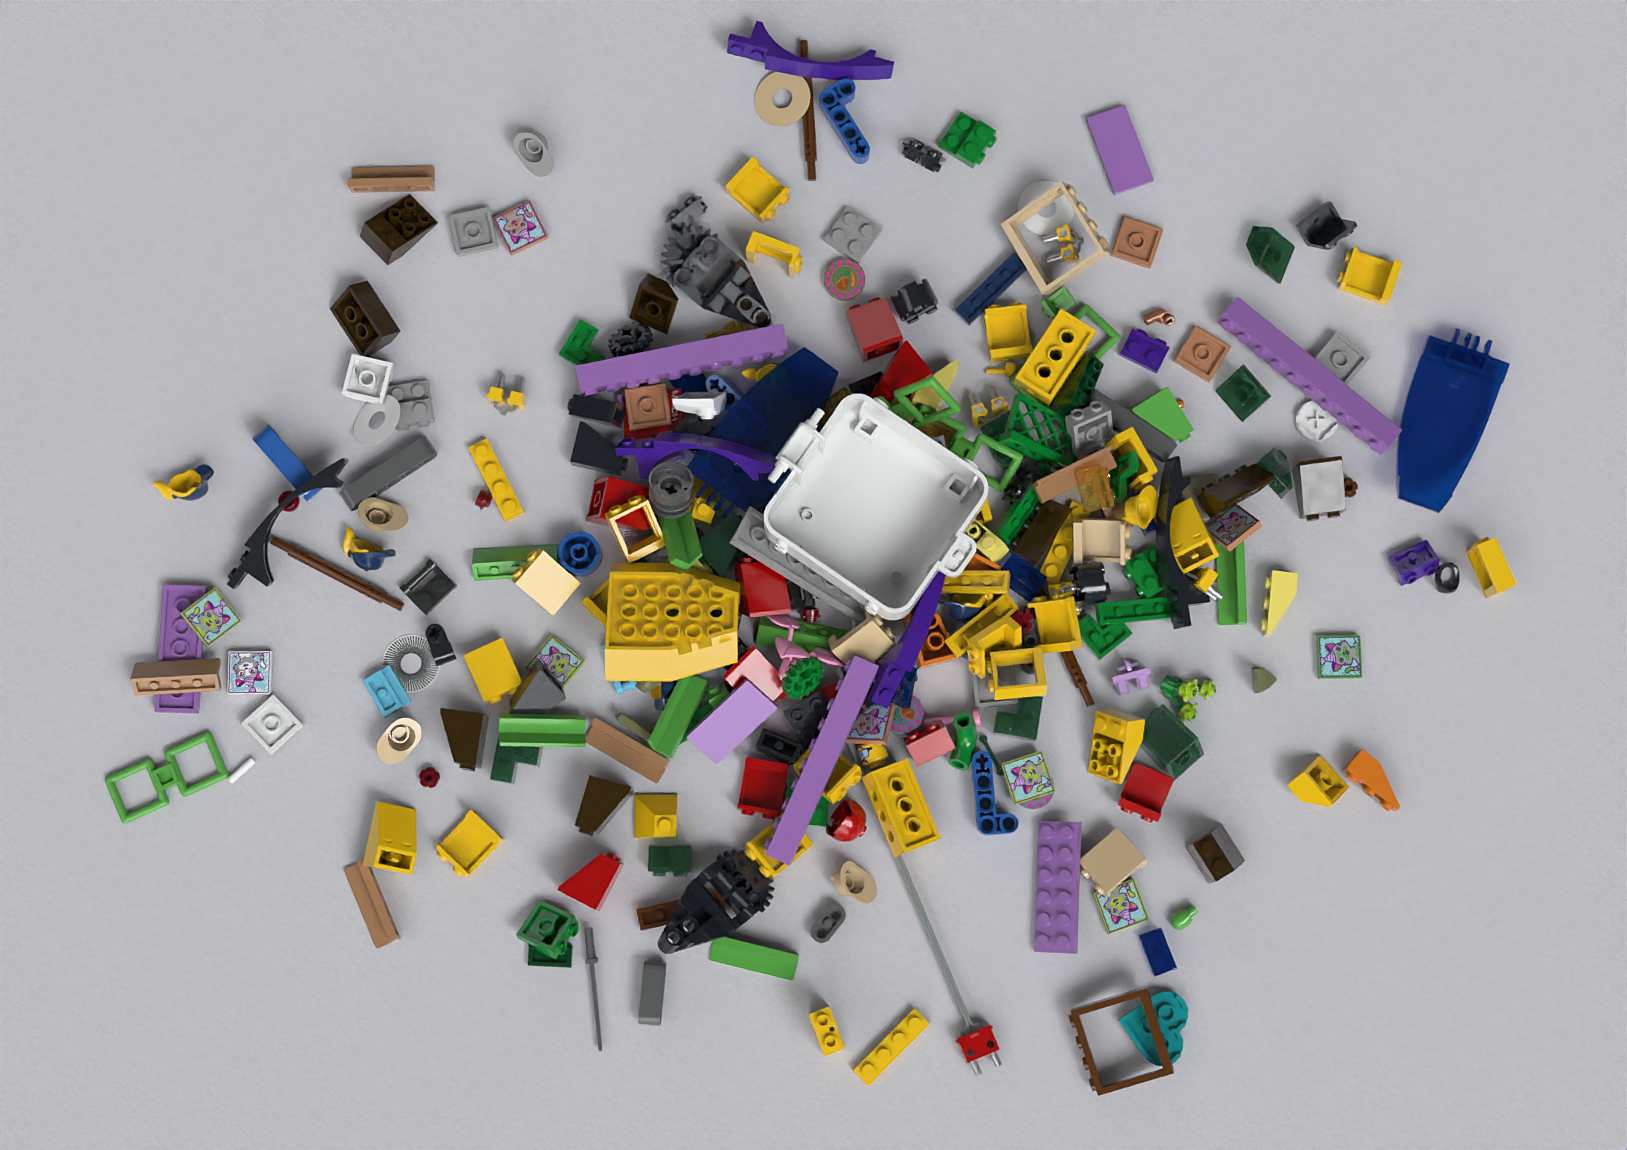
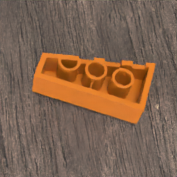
M917 603L909 614L903 618L905 629L911 621ZM936 611L926 639L915 661L917 670L955 661L960 658H957L945 643L950 634L945 629Z

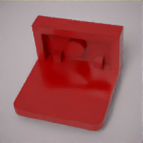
M1134 763L1118 799V806L1128 814L1135 812L1141 815L1140 818L1152 823L1153 820L1158 822L1161 817L1162 807L1172 787L1173 778L1140 763Z

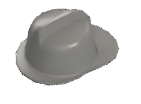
M532 130L518 133L514 137L513 146L526 168L536 176H547L552 171L553 159L548 151L546 138L541 133Z

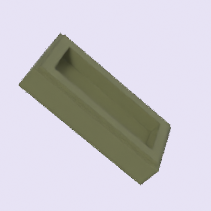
M621 714L618 722L648 742L652 733L626 715Z

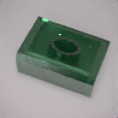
M1244 364L1215 390L1241 422L1245 421L1271 398V395Z

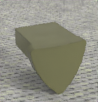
M1252 668L1253 691L1255 694L1267 690L1276 682L1277 678L1266 671L1265 668Z

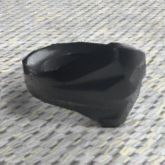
M1452 562L1441 564L1435 572L1434 580L1436 588L1440 593H1453L1459 586V569ZM1449 567L1453 572V578L1445 586L1442 584L1441 573L1444 568Z

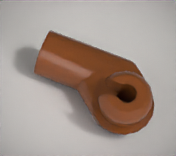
M1157 309L1143 316L1147 326L1156 321L1167 326L1175 323L1174 315L1164 309Z

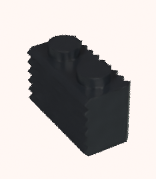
M765 728L762 729L756 743V752L764 753L768 757L772 756V759L776 758L777 761L780 760L784 764L788 763L792 767L799 759L803 749V744Z

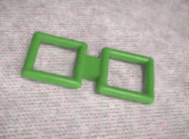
M1084 304L1073 316L1080 320L1086 314L1110 337L1094 353L1100 359L1120 339V335L1088 304ZM1063 337L1061 338L1063 342L1068 343ZM1050 355L1053 360H1060L1058 355ZM1081 356L1080 360L1078 361V364H1080V362L1084 359L1083 356ZM1021 368L1009 379V383L1021 395L1049 409L1052 408L1055 398L1048 406L1047 404H1043L1039 399H1037L1033 395L1029 394L1028 392L1014 384L1015 377L1017 376Z
M933 376L895 390L893 395L897 400L888 402L883 396L876 397L887 404L888 410L903 420L913 417L922 426L961 411V406ZM931 386L949 407L923 416L905 395Z
M922 404L918 409L923 416L937 412V410L926 404ZM949 416L938 420L956 429L946 449L962 460L967 458L973 462L982 443L1013 458L1000 482L983 474L988 482V486L1003 492L1021 463L1023 455L982 433L977 435L974 442L962 437L966 430L965 424ZM913 419L911 425L918 429L920 424Z
M207 731L165 750L164 755L168 764L156 769L153 760L147 758L105 778L106 786L122 823L127 824L167 806L169 798L165 790L177 785L181 795L186 797L228 778V770L211 732ZM206 742L219 773L187 787L175 755ZM147 769L159 800L127 813L115 782Z

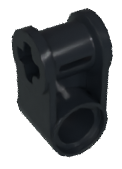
M439 624L429 625L425 634L436 667L456 660L457 658L443 627ZM435 629L437 632H441L438 639L430 637Z

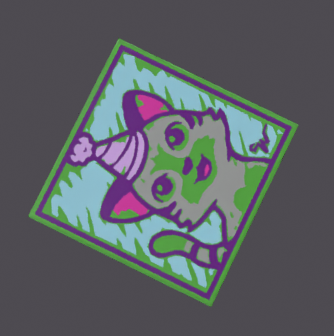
M1360 635L1316 637L1318 679L1362 678Z

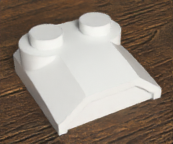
M352 354L341 394L356 400L383 404L389 382L393 378L394 364Z
M685 392L672 400L676 410L701 416V419H713L715 415H720V412L724 411L726 392Z

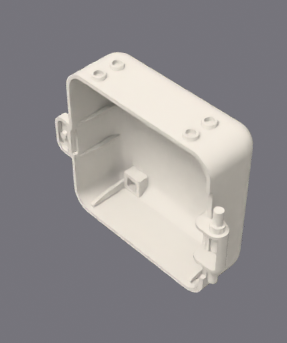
M852 394L845 397L839 403L820 432H817L816 428L818 427L817 423L824 415V411L817 408L810 419L798 425L776 456V467L768 477V480L775 483L782 472H786L787 469H790L792 472L765 508L764 530L768 539L775 544V549L782 554L787 552L865 606L864 609L874 616L878 614L887 620H899L909 614L938 571L948 577H957L963 572L974 556L977 549L976 543L964 533L985 503L988 495V482L974 462L967 458L962 460L888 410L889 407L882 400L876 397L872 399L864 394Z

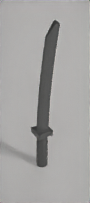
M584 928L587 949L585 963L590 964L598 1050L602 1051L594 963H598V957L595 956L593 928Z

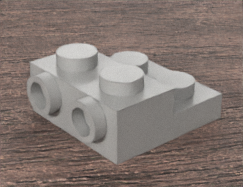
M428 380L388 387L387 395L395 397L400 405V417L395 427L397 431H405L410 426L416 425L420 428L428 427L430 423L435 422Z
M1103 400L1092 401L1089 407L1082 410L1074 409L1070 415L1065 417L1067 433L1071 436L1072 449L1076 457L1106 445L1114 437L1111 409Z

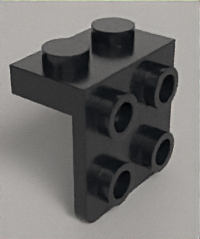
M1327 201L1295 226L1307 246L1330 250L1337 245V241L1341 238L1351 235L1354 232L1353 229L1358 225L1355 221L1341 219L1333 203Z

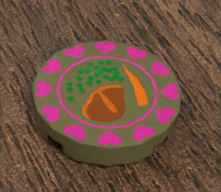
M840 259L828 266L824 274V285L833 298L839 301H849L862 293L865 287V274L857 262L850 259Z

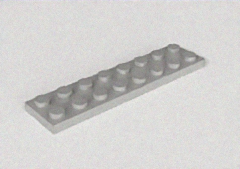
M751 506L746 510L729 542L730 544L858 623H862L867 618L863 604L787 552L782 554L775 549V544L765 534L764 515Z

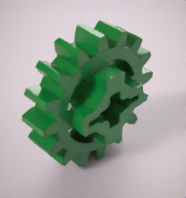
M813 656L803 658L802 661L797 659L796 664H791L789 670L785 671L787 676L782 678L784 682L781 685L784 689L783 692L793 700L797 697L802 699L804 694L808 696L809 691H814L816 686L821 683L819 678L824 676L821 673L824 671L823 664Z

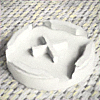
M1313 400L1303 404L1296 413L1295 423L1297 430L1307 440L1315 442L1326 440L1337 429V420L1327 411L1321 409Z

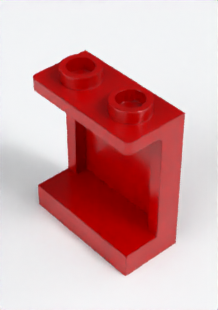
M746 757L737 809L741 810V814L754 816V812L761 813L762 818L775 820V816H780L789 764Z

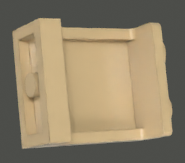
M1076 518L1073 522L1074 564H1083L1084 561L1120 562V565H1126L1128 559H1131L1132 553L1131 547H1128V539L1131 538V526H1128V521L1106 518Z
M865 611L867 618L842 638L838 639L833 634L827 639L831 651L845 665L849 658L853 660L855 655L871 663H876L896 645L894 640L896 637L895 633L889 626L885 628L878 614L874 616Z
M1116 828L1080 859V873L1086 879L1089 877L1095 883L1093 887L1100 895L1104 893L1109 897L1113 889L1138 868L1143 869L1147 865V861L1124 834Z

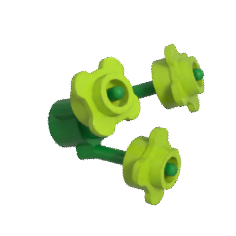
M1166 675L1161 683L1160 690L1165 692L1164 697L1170 699L1181 709L1178 715L1183 718L1181 720L1183 724L1186 720L1190 722L1196 718L1198 703L1193 705L1188 702L1184 706L1173 694L1183 696V701L1187 702L1188 699L1196 697L1199 689L1201 690L1199 696L1205 697V700H1208V696L1213 697V694L1216 693V685L1212 684L1213 679H1210V681L1203 680V684L1199 685L1197 684L1198 680L1195 678L1189 681Z

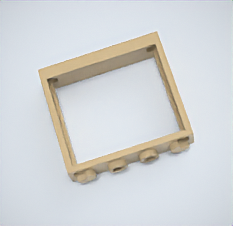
M1062 181L1000 224L1042 294L1048 296L1110 254L1107 249L1109 246L1108 242L1103 236H1099L1096 231L1098 226L1092 218L1089 219L1086 212L1088 210L1084 203L1076 198L1077 192L1072 184L1068 185ZM1065 194L1098 250L1050 283L1017 227Z

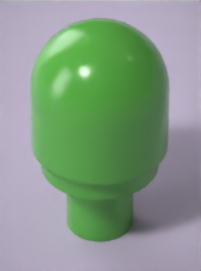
M1194 905L1187 910L1184 908L1180 909L1172 915L1170 924L1174 929L1182 930L1191 924V921H1193L1191 917L1199 911Z

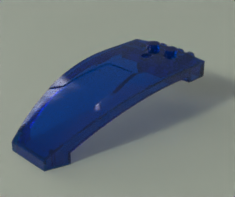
M1457 328L1454 330L1450 342L1431 335L1426 338L1405 399L1399 426L1402 431L1398 435L1397 499L1435 513H1440L1453 496L1452 493L1462 478L1482 437L1501 384L1504 382L1510 363L1488 355L1492 345L1491 340H1487L1482 353L1476 351L1480 343V336L1476 335L1471 348H1468L1472 338V334L1469 332L1464 338L1463 345L1456 344L1460 335V329Z
M806 347L802 348L753 385L722 418L709 437L733 441L777 456L801 422L805 423L807 419H810L817 408L824 411L833 392L839 371ZM699 449L687 466L693 475L704 482L695 495L697 499L702 497L707 487L710 486L714 489V492L706 500L705 504L708 507L717 495L721 494L712 510L715 512L719 510L725 499L732 502L723 513V518L725 519L728 518L736 506L744 512L750 506L761 512L790 471V469H787L786 472H782L775 483L768 480L771 473H760V480L753 481L739 465L729 458L704 449Z

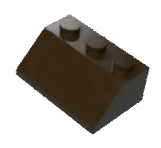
M368 280L349 285L330 308L360 356L370 357L390 344L401 332Z
M1255 463L1248 467L1244 464L1235 470L1236 474L1230 476L1228 473L1218 479L1219 483L1213 485L1211 482L1201 488L1203 492L1197 496V499L1209 518H1212L1258 493L1275 480V476Z
M1051 499L1042 504L1039 501L1033 510L1036 513L1032 520L1028 518L1022 527L1025 530L1021 537L1017 536L1011 544V547H1013L1011 554L1030 567L1037 564L1073 509Z

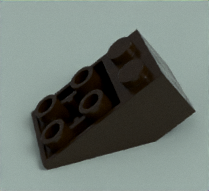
M409 194L364 222L360 238L388 266L408 252L438 222Z

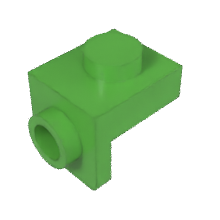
M1066 286L1059 289L1048 299L1041 301L1043 312L1052 319L1056 317L1060 309L1067 312L1078 304Z
M723 682L720 684L715 683L705 691V695L713 709L730 694Z

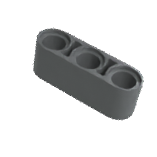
M644 961L638 1024L661 1025L666 962Z

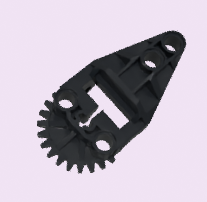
M691 225L690 232L685 227H682V235L675 231L676 239L668 237L671 245H663L668 252H661V255L666 257V260L660 261V264L667 265L662 272L670 273L666 280L673 279V287L677 286L705 310L759 328L767 327L770 324L771 314L744 260L717 238V233L710 235V228L703 233V226H699L698 230L695 231L694 225ZM708 239H712L715 243L711 250L704 248V243ZM722 255L730 263L705 293H700L695 286L706 272L697 264L691 265L693 263L691 258L693 256L695 258L700 256L698 260L710 269ZM681 271L687 273V279L684 282H679L676 278L677 274ZM745 298L750 299V306L742 309L740 307L741 300ZM759 312L766 313V319L763 322L756 321V315Z
M735 849L731 851V855L728 851H725L723 856L719 854L716 857L717 861L703 870L686 887L658 939L659 950L665 954H672L731 935L758 911L761 913L765 911L764 906L768 907L771 904L768 900H772L774 896L769 892H773L775 888L769 884L774 882V880L766 878L760 872V865L757 861H752L748 856L745 857L744 850H740L739 854H737ZM710 882L721 897L733 887H738L736 891L725 899L726 903L735 912V917L731 919L705 887L707 883Z

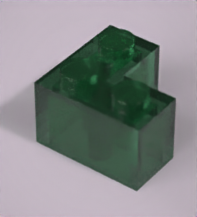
M1043 697L1019 698L1017 714L997 711L995 713L992 735L1035 741L1037 739Z
M497 740L490 780L514 785L518 764L539 767L543 747L500 746L499 740Z
M649 845L648 872H653L654 877H666V873H673L674 877H687V873H692L693 847L691 845Z

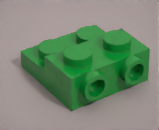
M960 112L938 147L973 169L976 164L980 165L986 156L984 152L987 147L991 149L997 140V137H995L996 130L980 120L977 122L965 113Z
M1156 544L1128 560L1126 565H1122L1124 568L1122 573L1128 581L1132 580L1136 586L1134 590L1139 598L1149 599L1165 589L1159 588Z
M539 900L516 936L518 939L535 946L539 952L556 959L559 954L563 955L565 953L569 938L577 935L579 923L575 915Z

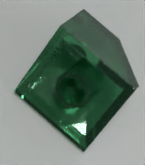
M1253 226L1246 243L1253 263L1273 281L1281 284L1295 246L1273 227Z
M1273 448L1256 464L1275 476L1276 479L1268 484V486L1282 499L1293 488L1290 466L1286 455L1281 450L1277 451Z

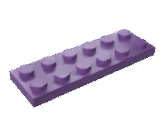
M163 584L158 662L203 659L204 643L180 613L206 595L208 592L207 586ZM201 692L156 694L154 712L199 714Z
M1038 821L1034 952L1077 954L1081 822Z

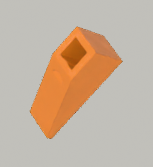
M1364 749L1358 750L1343 769L1346 773L1345 777L1354 784L1356 782L1363 787L1362 791L1368 796H1375L1380 801V806L1385 810L1397 811L1400 805L1380 762Z

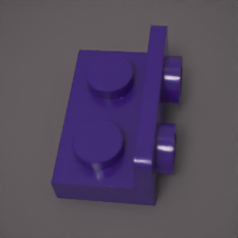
M1132 329L1119 356L1157 374L1170 347L1159 338L1153 339L1141 329Z
M1427 540L1388 556L1389 563L1399 577L1400 586L1412 584L1417 579L1426 575L1430 576L1439 567V557Z

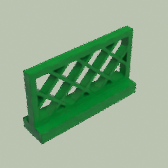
M1019 393L1015 394L1005 432L1000 434L998 442L1056 471L1075 463L1077 457L1073 453L1071 436L1067 433L1065 417ZM1020 402L1025 404L1028 412L1021 414L1019 409ZM1037 410L1042 413L1044 421L1038 423L1034 413ZM1029 415L1034 426L1027 428L1023 417ZM1016 420L1019 421L1022 428L1021 432L1013 430ZM1051 420H1058L1061 429L1055 431ZM1044 423H1046L1050 432L1045 437L1040 427ZM1034 428L1039 437L1037 441L1032 440L1029 433ZM1063 432L1067 441L1063 445L1060 444L1057 434ZM1052 437L1056 446L1053 450L1049 448L1046 439ZM1067 445L1071 451L1070 458L1066 457L1063 451V447Z

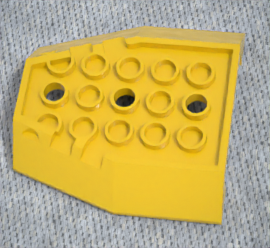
M612 562L609 571L605 635V680L671 682L737 663L740 583L691 567L684 570L670 563L632 562L629 564L628 562ZM631 608L635 610L632 616H625L623 614L626 609ZM671 609H676L679 613L675 617H670L667 615V612ZM713 610H720L722 615L720 617H712L710 613Z

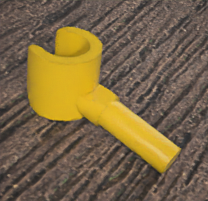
M1007 362L1004 369H986V374H1003L1007 377H1012L1017 367L1016 364Z

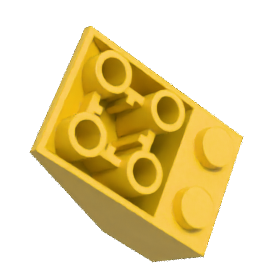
M1192 498L1175 505L1170 521V540L1175 559L1183 574L1215 559L1221 553Z
M1114 708L1096 710L1088 773L1117 784H1122L1143 740L1145 719Z
M376 801L362 865L412 875L417 855L416 810Z

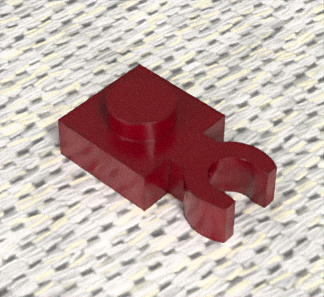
M1028 605L1024 607L1023 613L1021 610H1017L1010 616L1021 626L1022 636L1033 627L1030 620L1036 619V613L1032 615L1030 613L1031 608H1028Z

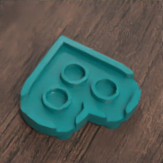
M1170 991L1159 992L1151 996V1000L1173 1064L1181 1057L1183 1050V1038L1180 1031L1186 1026L1188 1007L1178 994ZM1141 1003L1118 1021L1142 1056L1149 1063L1155 1066H1162Z

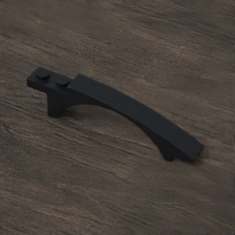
M1180 456L1165 460L1156 512V559L1159 588L1167 587V600L1170 604V620L1173 624V629L1192 626L1189 606L1210 602V596L1195 587L1183 574L1171 546L1170 521L1172 511L1182 491L1191 483L1190 476L1183 477Z
M341 458L324 468L295 489L264 519L244 544L251 550L250 552L246 550L240 558L242 563L238 569L233 568L227 577L230 579L227 583L228 586L232 589L238 588L247 574L266 587L272 585L274 578L269 565L268 543L272 527L279 514L291 501L306 492L318 488L341 487L344 482L338 478V475L349 459Z

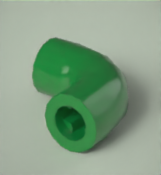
M961 712L953 719L955 749L952 750L948 763L956 769L967 770L975 751L977 729L974 717L968 712Z

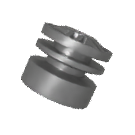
M670 461L660 463L653 468L649 474V504L656 515L667 519H676L690 511L693 506L694 477L690 469L681 463Z

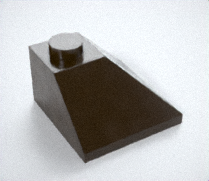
M648 273L639 284L629 318L639 323L642 322L644 325L647 324L648 327L667 335L679 298L667 281Z

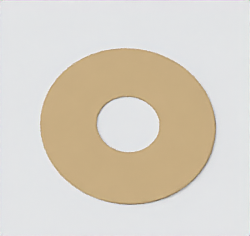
M774 72L763 79L756 90L754 99L756 111L761 119L770 125H791L806 113L810 104V89L803 77ZM779 89H787L792 94V102L786 108H778L773 104V95Z

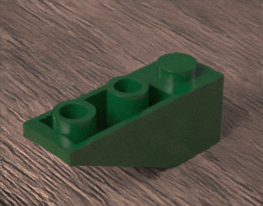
M1089 352L1057 393L1052 407L1064 417L1070 415L1074 409L1082 410L1086 408L1104 366L1092 352Z

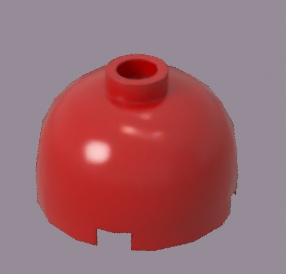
M848 798V801L843 800L832 813L830 818L834 820L831 826L827 824L826 833L840 842H850L857 837L863 836L867 826H865L866 813L862 806L851 798Z

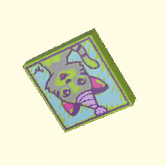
M213 588L180 613L206 647L210 646L242 621L216 588Z
M551 635L526 665L525 669L529 671L535 661L540 659L559 683L565 687L585 661Z
M1042 751L1001 764L1014 805L1056 792Z
M1135 879L1120 883L1111 891V896L1109 897L1104 893L1102 895L1098 892L1093 893L1108 934L1149 920Z

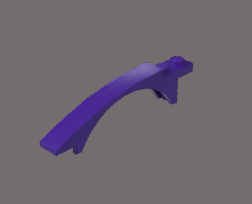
M757 20L751 38L731 33L728 38V54L765 63V70L800 77L842 80L844 78L851 80L891 79L894 68V61L875 57L876 50L872 49L858 57L838 62H820L799 57L778 45L766 31L763 22Z
M660 432L655 439L652 437L644 439L627 437L615 447L616 456H636L640 479H647L649 473L656 467L660 459L670 453L683 449H704L721 454L739 465L753 481L760 480V473H772L777 462L776 456L733 441L698 434Z
M937 572L917 601L911 621L900 640L888 654L875 663L879 666V669L874 678L876 681L867 699L886 709L905 671L911 672L926 639L946 577L942 572Z

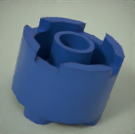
M581 531L567 534L561 540L558 547V557L561 565L568 573L576 577H587L599 568L602 562V550L598 541L591 534ZM584 550V556L577 558L576 552Z

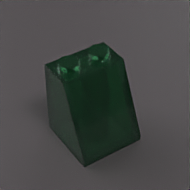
M733 512L699 539L703 553L702 559L716 576L727 579L741 551L729 543L743 518L741 514L737 516Z
M1164 704L1152 710L1149 717L1145 720L1143 740L1140 747L1164 774L1173 778L1174 782L1200 759L1204 752L1198 737Z

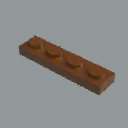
M718 892L711 893L725 910L723 896L721 897ZM679 900L636 909L640 930L666 926Z

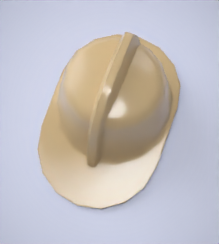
M375 497L367 498L358 507V514L364 525L374 532L384 530L398 531L408 523L409 517L403 507Z
M400 718L392 722L377 742L376 752L379 759L391 765L402 762L421 739L422 731L420 725L411 718Z
M852 861L844 862L841 868L830 877L834 882L837 892L842 896H850L863 904L871 903L876 897L877 888L872 876Z

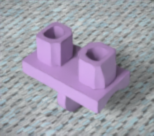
M1124 658L1123 665L1116 668L1118 673L1125 671L1126 674L1114 676L1110 679L1111 686H1115L1118 695H1123L1130 692L1128 681L1135 680L1138 690L1149 688L1148 676L1151 672L1150 668L1132 672V669L1139 668L1138 662L1130 663L1128 658Z

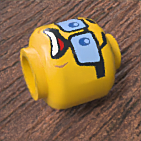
M862 744L857 748L864 767L874 769L886 764L885 760L888 759V753L885 745Z

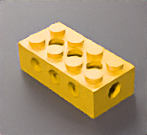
M1060 309L1015 377L1014 384L1049 406L1097 331L1063 309ZM1068 337L1071 342L1065 343L1061 338ZM1056 354L1060 357V360H1053L1050 355ZM1044 371L1049 377L1043 378L1039 375V372Z
M908 758L872 771L862 777L894 858L941 839Z

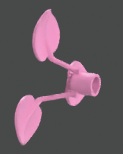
M787 614L767 616L772 622L787 627L789 630L788 640L781 637L775 638L777 651L780 657L784 659L778 670L780 675L786 677L785 671L789 670L791 664L795 665L797 659L809 658L810 656L845 668L846 665L828 649L815 647L814 651L808 655L805 649L793 644L791 641L794 628L799 629L800 627L796 619Z

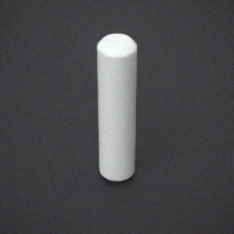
M250 757L228 777V781L234 783L256 761Z

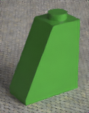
M1164 387L1129 409L1131 413L1173 441L1179 440L1180 443L1191 437L1189 433L1194 430L1168 387Z

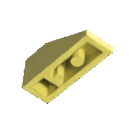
M954 360L932 375L947 392L957 374L958 360ZM931 386L913 392L909 399L917 409L922 404H926L939 411L944 401Z

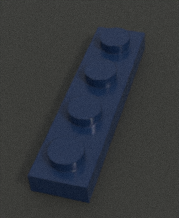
M1013 253L954 312L970 326L985 309H988V306H991L1027 271L1023 261Z

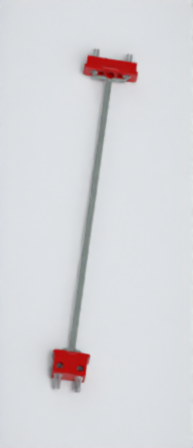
M837 666L835 670L839 679L845 678L846 674L843 667L839 666L838 668ZM838 682L819 689L828 704L831 698L835 699L838 691L835 690ZM810 690L809 695H804L801 700H804L805 698L811 696L819 690H816L814 692ZM847 743L855 763L861 768L863 773L861 777L867 775L854 743ZM902 856L896 857L898 865L966 1023V1027L961 1030V1036L955 1039V1043H958L965 1062L971 1064L975 1076H978V1073L980 1075L982 1071L977 1059L990 1054L995 1067L1002 1065L997 1050H1000L991 1030L993 1026H983L979 1022L973 1023L971 1021ZM969 1024L981 1027L964 1035V1032L969 1028ZM988 1041H991L993 1044L991 1048L987 1046ZM969 1049H971L973 1052L972 1056L970 1057L967 1055V1051Z

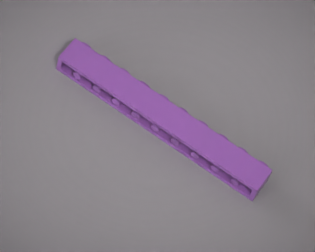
M1237 297L1217 321L1224 330L1229 331L1240 343L1251 349L1256 356L1267 362L1273 370L1283 375L1289 383L1299 388L1305 396L1316 402L1321 409L1332 415L1338 423L1348 428L1373 451L1382 455L1401 433V428L1241 298Z
M783 324L577 365L575 370L581 395L591 397L601 391L615 392L625 386L627 388H635L640 383L648 382V384H655L660 382V379L665 378L675 380L684 374L694 376L701 374L704 370L718 371L723 369V366L731 365V367H738L743 365V362L752 361V363H758L768 357L773 359L782 358L788 353V345Z
M856 655L853 660L849 658L844 669L847 671L844 679L840 678L835 689L838 691L835 699L831 698L826 710L829 711L826 719L822 718L818 726L820 734L818 738H813L809 746L811 754L809 758L805 757L800 766V769L803 770L800 778L796 777L791 786V789L794 790L791 798L787 797L782 806V809L785 810L782 818L778 817L773 826V829L776 830L773 838L769 837L764 846V849L767 850L765 855L791 865L879 669L878 665Z

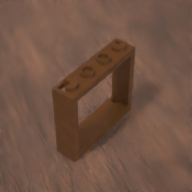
M1147 986L1071 1009V1015H1068L1072 1028L1076 1027L1078 1036H1075L1079 1049L1083 1048L1085 1057H1082L1085 1070H1090L1092 1078H1089V1083L1092 1091H1096L1098 1096L1174 1074V1067ZM1140 997L1163 1068L1103 1086L1080 1015Z

